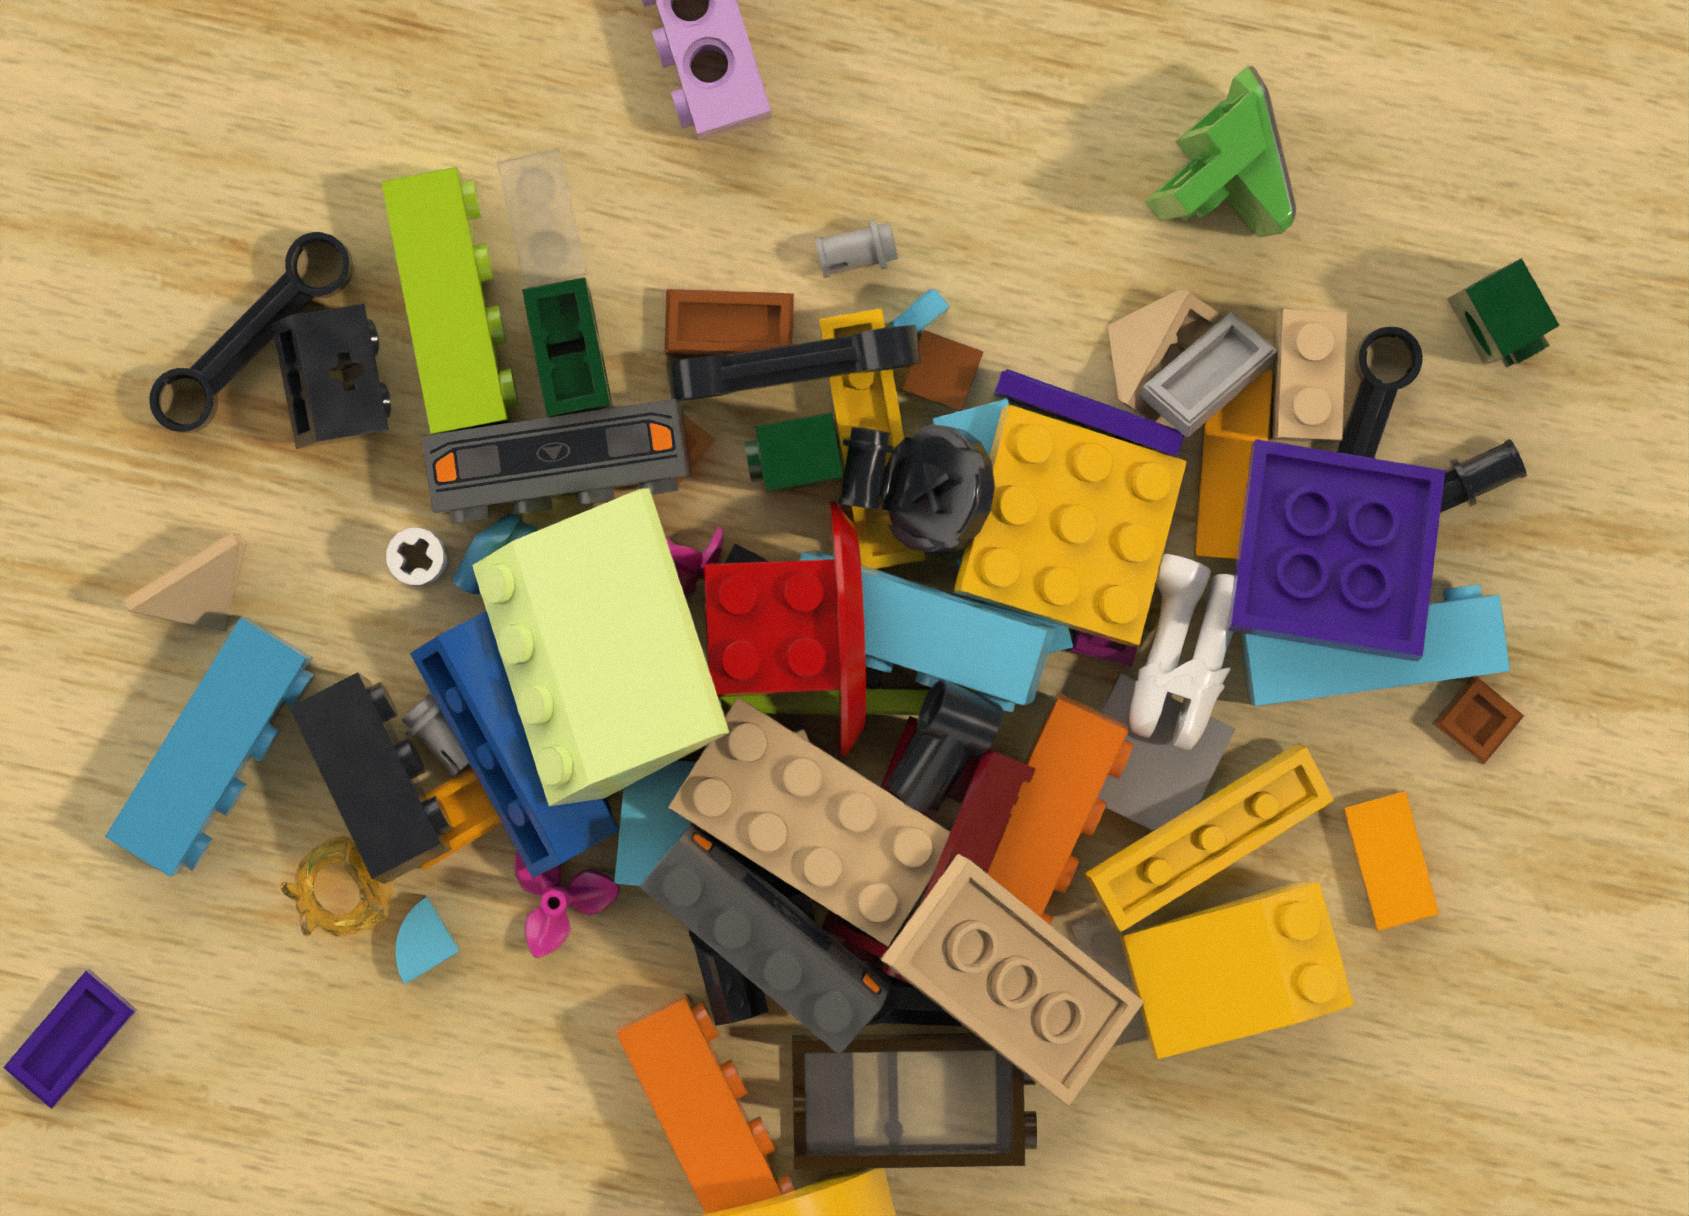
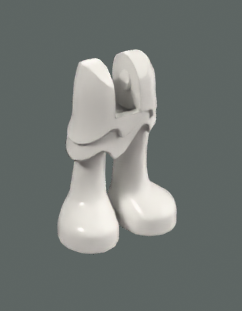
M1163 554L1156 579V585L1162 597L1159 620L1145 667L1139 669L1138 681L1135 682L1129 723L1132 732L1139 736L1150 738L1162 713L1167 692L1184 697L1176 720L1172 746L1191 750L1206 729L1215 702L1226 687L1223 685V682L1231 669H1222V665L1234 633L1233 631H1227L1234 575L1218 574L1213 577L1207 595L1205 615L1191 661L1177 667L1192 615L1207 586L1211 570L1193 560Z

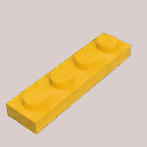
M882 308L819 319L822 340L885 328ZM893 369L830 377L829 382L844 468L846 466L849 446L842 445L843 438H850L852 426L890 432L888 445L894 446V451L895 447L904 439V432ZM886 452L884 468L892 453ZM880 494L878 500L880 503L879 509L851 506L854 524L858 532L861 565L879 569L926 560L924 552L909 549L893 536L887 525H893L889 517V511L882 509Z
M1297 743L1084 873L1111 926L1117 931L1122 932L1334 802V799L1308 748Z

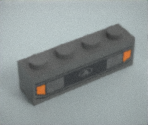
M677 399L422 436L432 512H450L452 524L489 519V506L513 503L515 515L553 509L551 497L576 494L577 505L608 502L615 499L614 488L639 485L640 489L649 488L651 495L679 491L677 479L693 477L682 401Z
M691 823L640 885L642 890L839 1055L881 1009L891 988L890 984L726 846L694 823Z

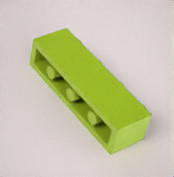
M457 167L381 181L431 435L511 422L508 408L519 406L512 368L500 370L496 345L507 343L499 305L488 307L483 282L493 281L494 274L487 243L475 244L471 220L482 218L475 181L463 182L462 173Z

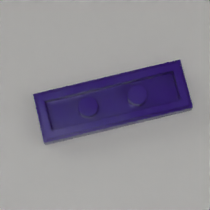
M1009 369L1000 373L993 395L1110 437L1173 457H1177L1184 435L1177 429Z

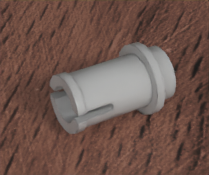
M876 219L870 220V227L828 237L815 238L824 278L830 277L833 274L880 264L881 270L886 269V262L898 259L890 222L877 225Z
M430 694L425 696L401 719L409 728L405 734L409 738L415 734L446 767L452 777L469 763L439 706Z

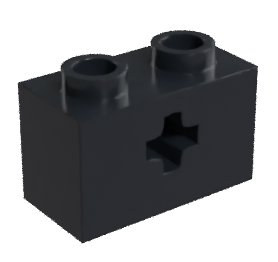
M365 304L293 314L272 323L296 449L366 438L389 430L387 419L391 414V399L386 385L379 381L375 356L379 351V337L374 322L371 319H367ZM329 369L331 371H341L343 383L341 380H331Z

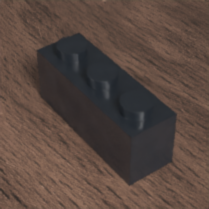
M357 672L289 707L373 880L386 884L452 850L445 833L453 830L451 820L436 795L427 799L417 776L426 772L424 765L409 738L401 742L399 741L390 722V719L398 716V713L382 682L372 685L369 679Z

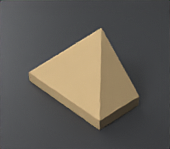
M1179 289L1107 325L1119 401L1146 419L1165 425L1167 420L1141 398L1143 386L1223 319L1224 316L1190 292Z
M231 532L122 601L130 612L226 632L246 543L239 533Z

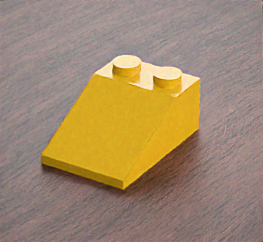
M1320 882L1289 883L1120 935L1136 996L1144 1001L1140 1010L1154 1059H1161L1294 1025L1355 1006Z

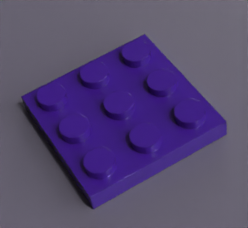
M1255 439L1251 446L1227 631L1418 662L1423 657L1445 470Z

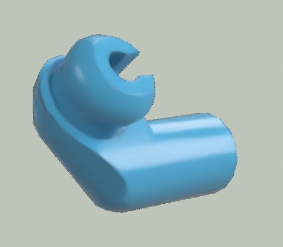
M505 515L472 539L452 578L453 583L468 593L480 594L472 565L508 543L534 533L538 529L532 524L523 522V516Z

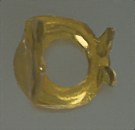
M344 835L330 838L313 848L299 862L294 879L295 884L289 882H282L280 884L283 894L296 903V910L300 914L301 931L305 937L310 936L316 927H320L335 937L354 935L373 928L387 918L393 896L394 880L386 884L373 880L353 839L350 836ZM342 864L358 886L360 901L352 911L344 914L331 913L323 908L317 900L314 891L315 878L326 865Z

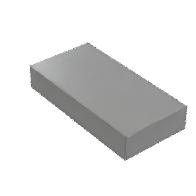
M1231 311L1148 381L1142 388L1141 398L1188 438L1272 366L1276 361L1278 351Z

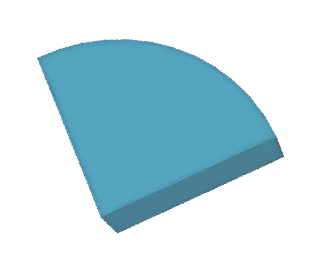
M930 289L885 328L916 325L918 335L948 311L949 305L936 289Z
M429 896L425 897L411 909L397 935L396 963L404 985L461 950Z

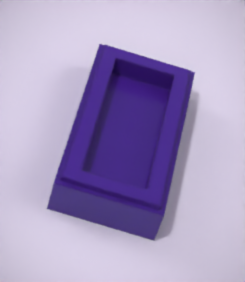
M88 969L3 1068L52 1109L135 1014L137 1009L93 971Z

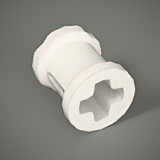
M422 528L405 529L398 532L390 541L386 550V563L391 574L399 581L408 585H422L427 582L437 581L445 572L448 564L445 543L436 533ZM423 540H426L430 544L426 555L433 560L432 566L428 570L416 568L412 573H409L405 569L409 559L402 553L406 544L419 546Z

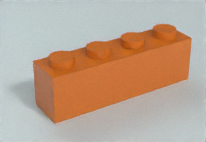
M1059 692L1056 693L1024 764L1036 768L1030 783L1025 781L1022 783L1017 795L1019 796L1018 801L1012 807L1010 812L1012 814L987 873L1049 925L1053 917L1043 912L1053 891L1056 890L1065 894L1072 881L1080 859L1071 856V853L1080 833L1082 832L1091 837L1106 807L1107 802L1098 798L1108 775L1117 779L1120 777L1134 746L1133 743L1125 740L1129 731L1127 723Z
M686 993L618 1027L616 1034L705 1213L739 1207L797 1190L789 1174L780 1178L777 1177L767 1155L777 1151L775 1144L762 1118L759 1116L750 1121L739 1100L740 1097L748 1094V1090L735 1063L730 1059L721 1064L711 1040L719 1037L720 1034L704 1002L693 1007Z

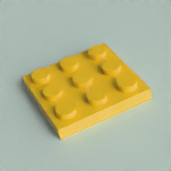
M1012 405L1003 407L989 455L992 461L995 481L991 512L980 533L965 546L953 592L1130 647L1140 645L1187 461Z

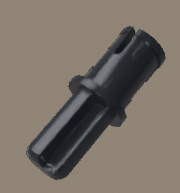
M1510 439L1506 440L1504 444L1461 463L1456 458L1450 460L1451 467L1445 470L1440 513L1464 502H1467L1469 506L1477 504L1475 497L1515 479L1526 477L1527 472L1513 441Z

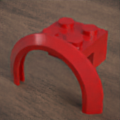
M829 501L827 504L829 543L832 542L834 559L704 564L707 665L718 698L774 695V693L839 691V716L836 720L838 758H845L863 733L866 721L863 587L857 528L836 501Z

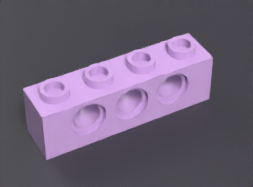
M642 0L644 7L656 3L663 24V28L652 31L662 66L664 68L675 64L682 89L672 91L671 95L682 129L694 125L698 139L702 140L772 118L771 109L737 0H708L709 7L705 15L691 22L681 20L672 11L674 0ZM704 51H716L722 54L728 62L726 74L716 82H702L691 72L693 60Z

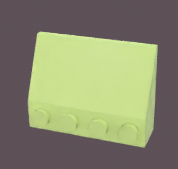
M649 488L636 490L516 539L472 565L549 806L606 798L729 733Z

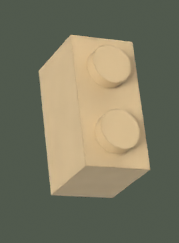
M1283 308L1275 313L1274 348L1278 352L1276 361L1273 364L1270 440L1326 443L1342 440L1348 311Z

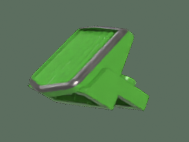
M1247 66L1233 78L1227 99L1219 102L1175 141L1191 161L1144 201L1160 221L1181 217L1186 221L1195 214L1201 218L1226 199L1250 230L1258 237L1282 234L1293 224L1296 217V203L1270 93L1258 71L1253 66Z

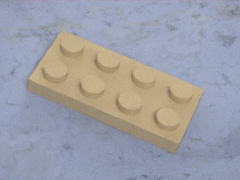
M738 697L725 717L729 733L707 745L668 808L884 945L889 946L931 880L950 831L916 809L907 806L902 800Z
M957 854L881 959L1052 1096L1068 1106L1071 1105L1144 1003L1143 1000L982 869Z

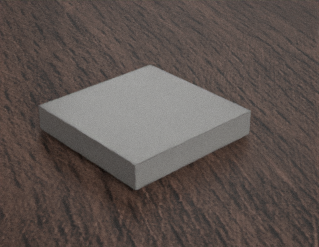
M1119 673L1101 712L1127 723L1129 731L1125 740L1133 743L1134 746L1120 777L1117 779L1108 775L1098 798L1107 802L1106 808L1154 831L1200 802L1235 729L1210 717L1201 738L1191 750L1172 746V738L1182 703L1166 695L1162 713L1150 738L1139 736L1132 732L1129 723L1130 706L1136 680Z

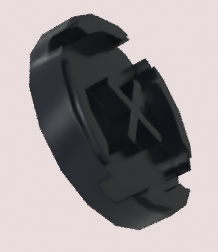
M930 424L919 428L923 431L918 432L913 438L905 437L895 447L884 468L880 496L882 509L889 511V517L893 524L887 525L897 540L911 550L945 555L964 548L980 533L991 512L995 481L992 461L978 439L963 429Z

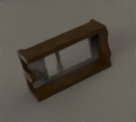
M974 1033L857 1035L840 1055L816 1035H792L794 1169L1025 1166V1149H1037L1036 1111H1025L1024 1086L1036 1085V1082Z

